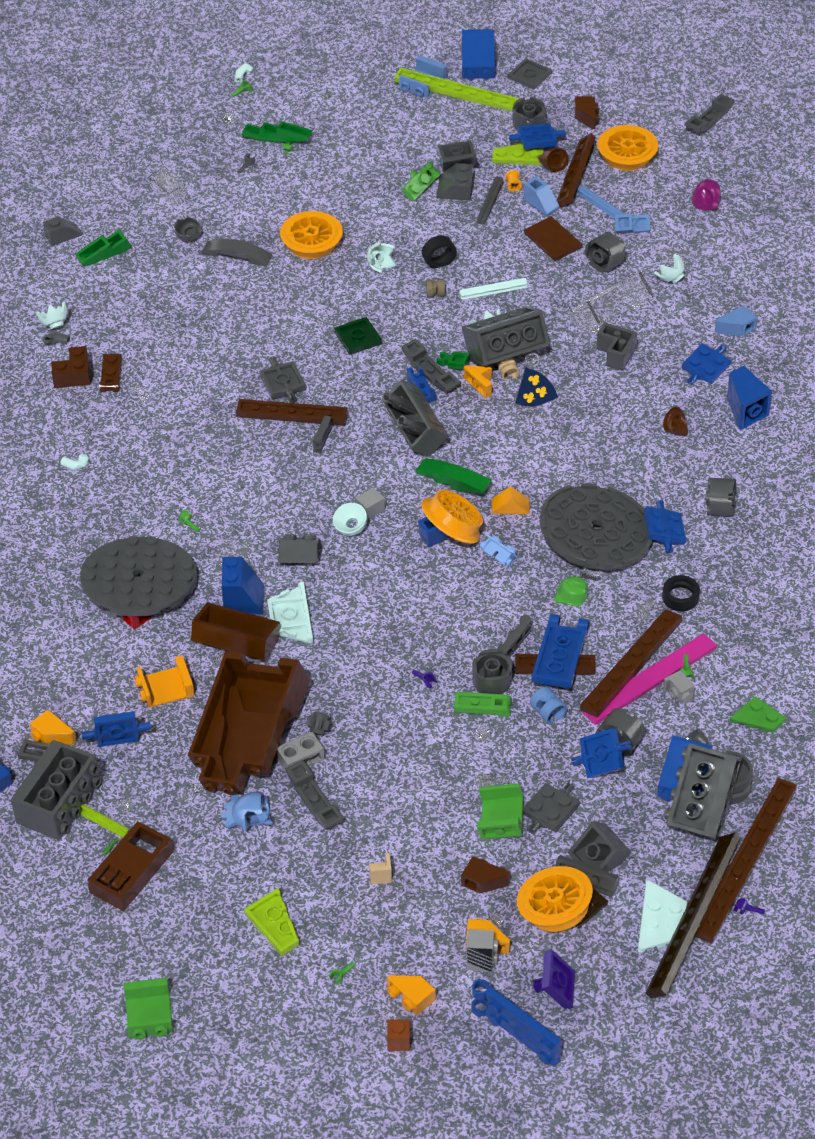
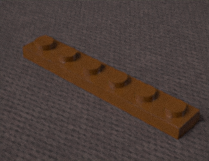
M592 133L581 138L578 142L557 198L559 207L568 206L574 200L573 197L577 191L578 183L582 178L581 175L586 168V162L594 146L593 143L596 137Z
M239 399L236 409V417L321 424L326 415L332 417V425L345 426L347 418V407Z

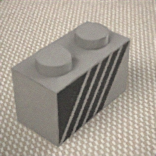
M468 929L467 970L493 972V964H497L498 939H494V930Z

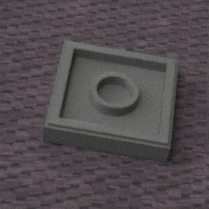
M525 58L507 75V78L535 90L552 74V69Z

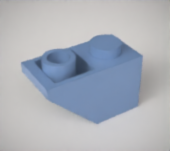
M536 176L524 183V200L546 216L559 209V204L549 185Z
M743 305L719 317L716 320L715 332L718 334L744 336L756 329L757 317Z

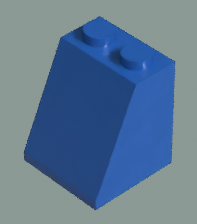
M494 29L462 30V79L495 78Z
M745 366L734 369L729 373L727 399L740 431L769 416L772 390Z
M242 556L222 557L221 587L223 606L253 615H263V582Z
M673 735L659 780L657 796L665 801L673 800L670 799L673 787H677L679 779H676V774L679 766L682 767L684 763L682 753L685 746L688 747L689 743L712 749V745ZM708 764L706 766H703V771L705 775L708 770ZM701 784L700 787H697V791H699V795H700V794L702 793V791H703V788H702L703 785H702V784Z

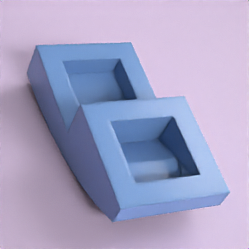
M632 213L614 215L617 233L651 232L649 214L633 216Z

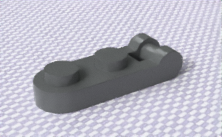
M523 615L520 617L517 628L508 634L507 640L500 644L497 650L502 651V654L509 657L514 654L531 632L530 616Z

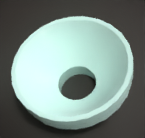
M357 503L343 504L335 511L333 524L337 531L343 535H356L367 524L366 511ZM352 520L358 521L356 527H354V528H349V527H347V525H348V523H349L350 521H352Z

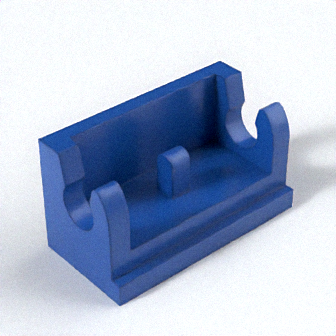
M419 366L418 373L414 374L412 368H407V382L418 386L428 403L437 401L436 392L430 387L424 377L423 369Z

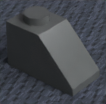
M61 217L43 222L45 237L51 246L83 235L76 223Z

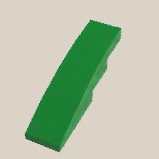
M283 121L278 126L263 122L261 127L246 123L242 136L271 142H298L309 140L313 130Z
M425 458L416 468L417 474L433 477L435 482L449 484L456 491L483 494L492 483L491 479L477 472L440 460Z

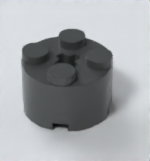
M530 97V100L521 98L513 104V127L517 131L518 126L546 124V108L542 100Z
M606 232L586 244L585 256L589 257L590 262L588 263L591 267L603 273L623 262L626 246L615 235Z
M709 477L708 489L710 490H706L705 497L706 502H709L707 504V515L734 516L736 509L735 495H737L736 479Z
M487 649L480 652L476 659L474 658L472 662V682L479 693L501 694L508 691L511 686L512 660L508 655L502 654V651Z
M615 708L607 715L596 733L617 728L619 742L622 743L628 740L631 742L632 748L622 751V755H629L641 740L645 728L636 715L632 717L627 714V710Z

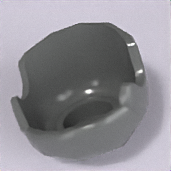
M187 216L182 220L177 219L174 224L175 234L183 242L195 241L201 235V225L196 219Z

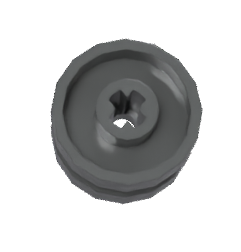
M725 751L724 753L742 757L730 805L741 803L750 795L753 766L745 755L738 752Z

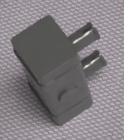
M400 380L391 391H386V394H383V403L411 449L424 456H430L446 440L448 434L419 387L405 380Z

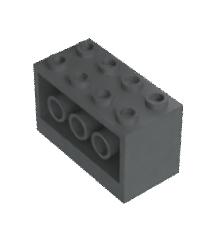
M528 306L462 326L467 352L470 353L471 357L470 361L483 366L550 345L542 310Z
M52 740L11 798L16 823L60 841L63 835L68 833L73 820L79 817L80 806L89 802L91 794L101 784L96 755Z
M689 743L688 747L685 746L683 749L682 759H684L682 767L679 766L676 779H679L677 787L672 789L670 799H673L671 808H667L665 819L667 820V825L715 839L720 838L742 757ZM708 764V768H710V771L705 775L703 771V766H706ZM701 784H702V785H703L702 788L704 789V793H701V794L699 795V791H697V787H700ZM695 805H697V809H699L698 813H695V815H693V811H691L692 807H695Z

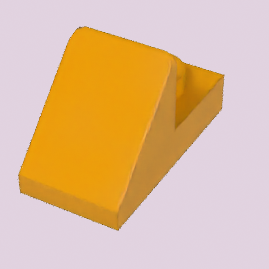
M464 366V379L485 398L491 396L492 384L490 380L492 379V368Z

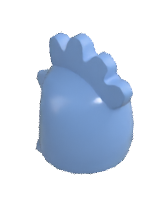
M251 792L240 797L232 795L231 801L224 804L226 811L221 814L227 828L238 825L244 831H247L248 827L253 825L273 824L272 820H270L269 804L263 792ZM250 816L251 820L247 821L246 818Z

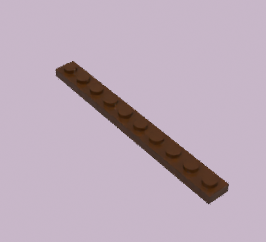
M781 778L776 780L718 885L715 895L708 905V910L700 922L701 925L694 935L695 937L711 944L715 941L797 790L796 784Z

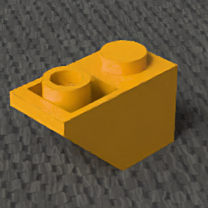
M390 975L387 977V992L392 998H396L402 993L401 1003L407 1012L412 1011L417 1016L436 1001V990L421 976Z

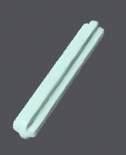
M526 278L461 289L459 295L464 300L527 288Z

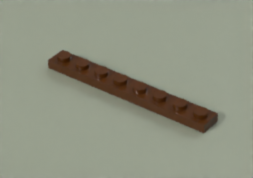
M665 609L580 704V710L598 717L682 622V615Z

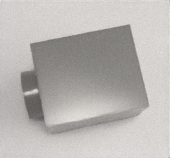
M375 488L355 497V502L365 509L367 520L385 510V498Z

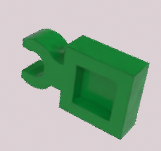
M453 351L449 355L446 352H440V358L436 360L439 366L448 365L450 369L464 370V366L468 365L471 357L470 353Z

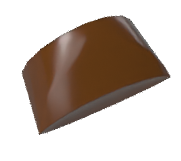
M559 147L547 150L538 157L541 164L552 172L564 170L569 160L566 150Z
M672 407L665 415L663 428L666 432L679 436H686L688 434L685 414L681 408Z

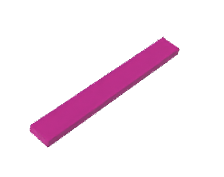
M704 633L633 677L598 717L583 711L582 713L594 725H597L605 720L613 709L624 708L662 684L664 678L680 671L684 665V654H688L690 666L714 651L717 645Z

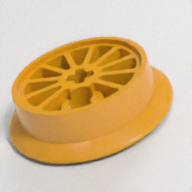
M634 125L612 127L604 131L597 142L599 152L604 157V160L610 166L625 171L637 170L646 166L658 150L656 137L647 129Z
M320 211L297 213L289 217L280 229L281 239L289 250L296 256L306 259L320 258L331 253L340 241L343 233L342 226L335 217Z
M439 490L433 497L423 499L421 503L422 510L438 529L464 543L473 544L479 541V528L483 523V518L478 509L467 499L449 490Z
M567 866L546 868L532 875L521 886L517 895V907L520 914L537 928L548 932L564 931L574 927L585 917L592 898V884L590 879L578 869Z

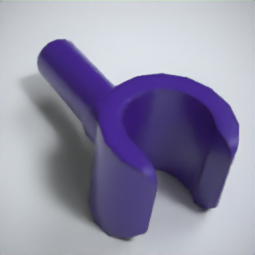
M416 670L412 671L413 675L424 681L427 688H432L430 682L437 683L432 672L422 674Z
M740 898L733 909L735 912L741 909L739 913L742 915L745 910L760 914L765 913V909L749 905L748 901L744 898Z

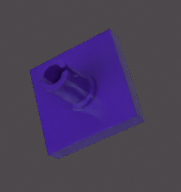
M552 949L544 951L543 978L533 980L534 990L537 993L545 991L564 1009L573 1008L575 970Z

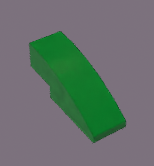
M119 229L107 238L101 235L74 255L82 266H88L121 254L132 248V246Z

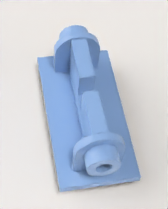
M487 533L485 534L487 541H483L480 544L483 552L491 557L498 552L495 559L504 566L510 567L514 562V558L519 560L515 554L517 551L512 546L503 545L502 541L495 535L491 537Z

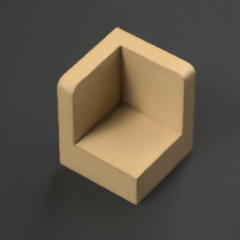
M385 853L386 862L369 864L371 884L392 883L390 853Z

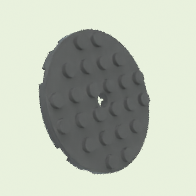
M581 483V486L576 487L568 485L553 492L546 499L541 510L540 528L547 543L555 552L570 562L584 567L599 570H615L631 566L647 554L652 540L648 537L644 508L629 495L612 487L605 489L597 487V484Z
M130 536L107 543L96 549L86 558L80 571L81 588L83 593H86L89 597V601L99 608L103 606L110 609L111 613L124 616H148L158 614L160 610L167 607L172 609L181 604L183 598L193 592L197 581L196 565L187 551L172 542L153 536Z

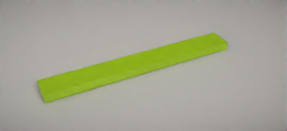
M399 68L394 77V82L399 83V76L403 75L429 85V91L508 111H513V104L520 99L404 68Z

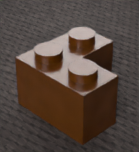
M87 346L69 347V360L51 362L54 388L90 385Z

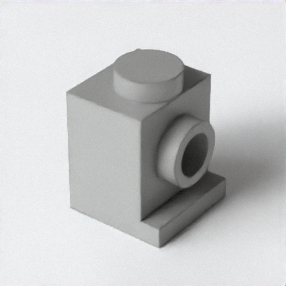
M681 670L664 678L663 690L665 692L668 691L672 699H677L680 704L688 703L692 700L695 686Z

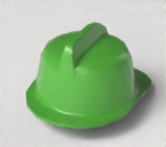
M576 576L568 577L561 581L553 601L571 606H581L588 596L586 582Z

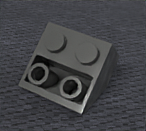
M285 534L283 538L279 539V563H318L319 538H315L314 534H304L302 538H296V534Z

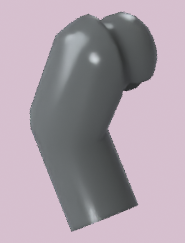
M55 332L43 337V343L47 346L57 343L68 344L70 341V336Z

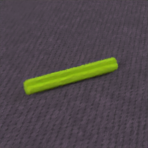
M82 804L80 806V815L118 836L124 837L129 832V828L87 805Z

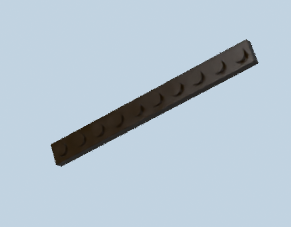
M735 832L719 838L646 990V994L651 999L665 996L670 991V986L678 974L682 961L686 957L685 954L693 942L697 929L701 925L700 922L708 910V905L715 895L716 888L722 880L732 854L737 849L736 846L740 837Z

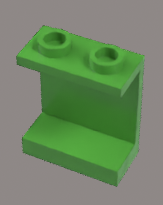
M510 783L507 785L479 787V793L482 798V819L477 821V829L481 839L522 836L524 795L520 784Z
M167 978L123 983L129 1038L139 1040L149 1035L163 1037L168 1033H173Z

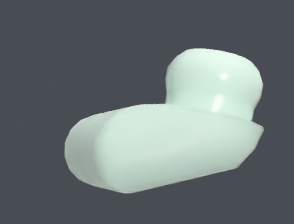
M245 63L238 68L235 73V82H242L244 73L250 74L252 72V66Z
M85 454L79 455V460L63 457L61 465L77 470L89 464V457Z

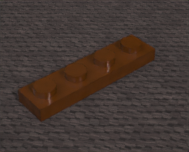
M515 654V674H532L538 654ZM580 655L575 674L595 675V655Z

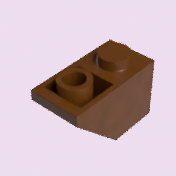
M575 96V119L589 128L595 129V124L599 122V114H595L598 113V103H595V96Z
M472 856L461 874V886L477 893L507 887L510 884L511 872L503 867L490 864L484 859Z

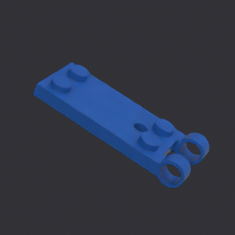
M550 614L531 682L571 688L590 621L589 619L579 618L577 628L561 626V615Z
M478 979L473 982L472 995L475 999L472 1002V1012L476 1016L482 1017L486 1015L492 1025L502 1027L535 1052L544 1064H551L553 1067H556L560 1063L561 1039L493 989L486 980ZM478 987H484L486 991L478 992L475 989ZM481 1003L486 1005V1008L478 1010L475 1006Z

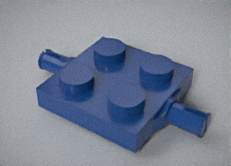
M550 123L518 126V134H509V141L519 140L524 149L550 148L557 146L556 137H565L566 131L565 129L555 130Z
M702 343L682 363V369L691 374L687 379V383L693 385L699 379L713 384L732 363L731 359L722 355L726 351V346L721 344L714 350Z
M658 500L656 502L657 508L646 506L644 509L648 537L651 540L663 543L665 552L672 553L673 544L684 545L686 543L682 516L679 512L666 510L664 501Z
M134 711L94 717V730L82 731V739L95 738L98 742V747L139 741V731L151 730L150 721L138 723L135 719Z
M617 728L607 729L580 738L581 756L573 757L571 761H574L572 762L573 766L583 763L587 778H595L624 769L622 751L631 749L632 745H630L631 742L629 740L622 743L619 742Z

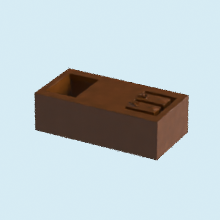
M207 602L192 620L191 641L232 652L244 653L246 656L265 660L279 640L280 622Z
M137 821L88 878L90 894L124 912L173 853L172 840ZM141 839L156 847V849L151 854L136 846L137 842Z

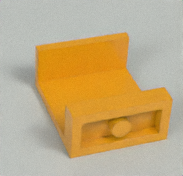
M183 655L175 657V668L143 676L141 667H136L137 676H134L137 688L141 687L142 690L139 691L141 701L146 702L148 708L194 696L193 683Z

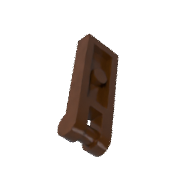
M103 354L100 392L108 390L119 392L121 354Z

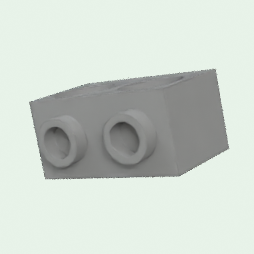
M313 732L301 735L288 743H283L276 751L277 760L284 770L304 760L308 767L324 760V748Z

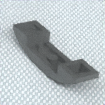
M720 94L712 100L710 108L699 117H691L685 122V126L698 132H705L711 129L728 113L735 100Z
M234 239L207 241L201 254L214 257L223 254L248 259L250 264L267 267L272 257L271 253L256 245Z
M416 338L401 346L402 351L413 367L419 371L418 367L420 366L423 369L424 377L439 390L449 392L461 385V381L450 371L446 373L426 354L427 349Z
M304 760L285 768L297 794L323 828L329 829L344 821L339 810L334 804L331 805L314 781L313 773Z

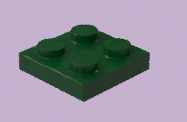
M367 317L334 327L336 336L349 355L382 344L381 337Z

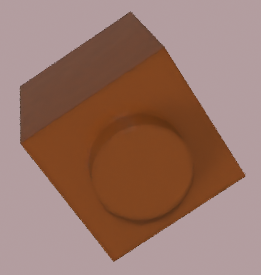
M387 1019L388 1051H410L409 1019Z

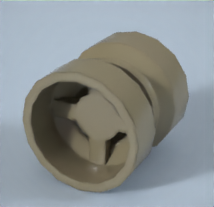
M438 279L437 281L426 280L427 297H433L434 295L439 297L445 296L444 279Z

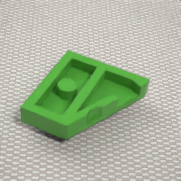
M754 696L730 718V722L745 724L750 728H760L763 731L773 733L786 722V717Z

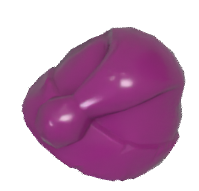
M705 179L697 184L691 200L694 207L704 211H715L718 209V205L721 202V190L716 181Z

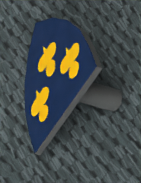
M525 367L515 403L533 407L553 401L558 397L549 379L543 374Z

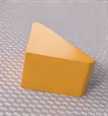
M510 486L492 498V514H530L529 498Z

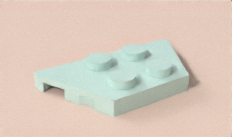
M304 582L298 583V587L291 591L286 589L281 594L267 600L270 619L280 622L279 636L313 643Z
M646 881L638 952H644L646 949L656 946L659 948L668 944L687 906V901L651 881Z

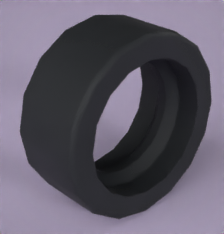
M444 235L432 237L422 248V257L427 265L433 269L449 265L453 262L457 253L451 239ZM447 247L443 254L432 258V254L437 249Z
M676 575L668 578L663 586L662 599L664 604L668 608L679 612L693 609L699 601V584L693 578L685 575ZM674 588H686L692 592V596L680 599L672 596L670 591Z

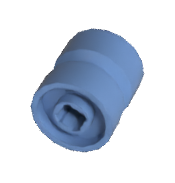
M546 686L538 689L530 699V705L537 713H540V716L547 724L551 725L554 723L550 718L554 715L560 720L567 712V706L560 698H557V695L550 687Z

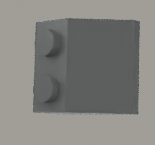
M471 140L438 146L442 171L449 169L456 163L476 165V153Z
M456 163L439 176L436 199L470 201L473 164Z
M594 821L591 822L568 851V854L574 860L607 872L620 866L631 853L628 847L606 823Z

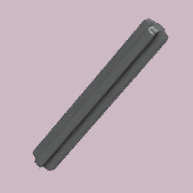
M496 176L478 214L477 223H486L503 185L502 177Z

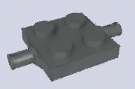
M270 357L269 362L271 366L260 370L259 373L271 399L287 396L291 403L295 402L297 398L294 393L306 390V384L294 361L279 364L276 357H273V359Z
M567 782L562 790L545 783L523 808V815L533 821L530 827L527 828L529 833L534 835L540 827L557 832L580 806L578 799L568 795L574 789L572 783Z

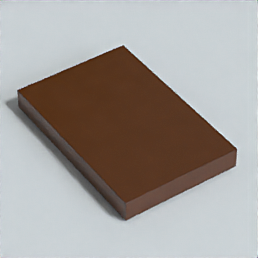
M552 216L524 229V234L554 261L583 248V244Z

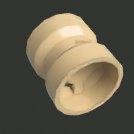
M513 357L497 362L503 380L506 381V376L513 375L514 379L519 376V370Z

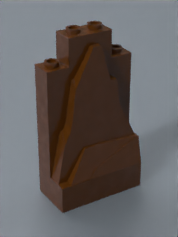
M225 651L188 752V757L193 765L202 768L198 780L205 790L209 792L221 791L229 795L234 793L242 794L249 773L254 776H268L285 725L290 719L295 718L310 682L299 660L280 658L278 662L279 667L252 664L248 662L244 653Z

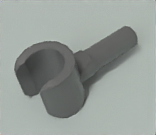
M250 154L245 155V163L237 173L240 174L248 166L254 165L255 157L250 159Z

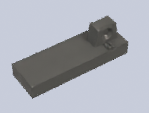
M559 855L557 858L556 866H567L582 871L590 879L592 888L598 893L613 897L619 879L618 875Z

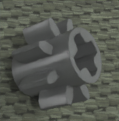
M314 712L313 716H308L306 725L310 726L309 731L324 735L325 730L330 731L332 721L328 720L329 715Z

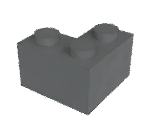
M606 322L603 323L597 333V349L607 352L606 366L621 371L624 370L637 348L638 332Z

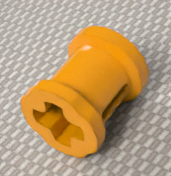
M516 170L508 171L505 174L508 190L510 192L520 191L523 185L519 180V172Z

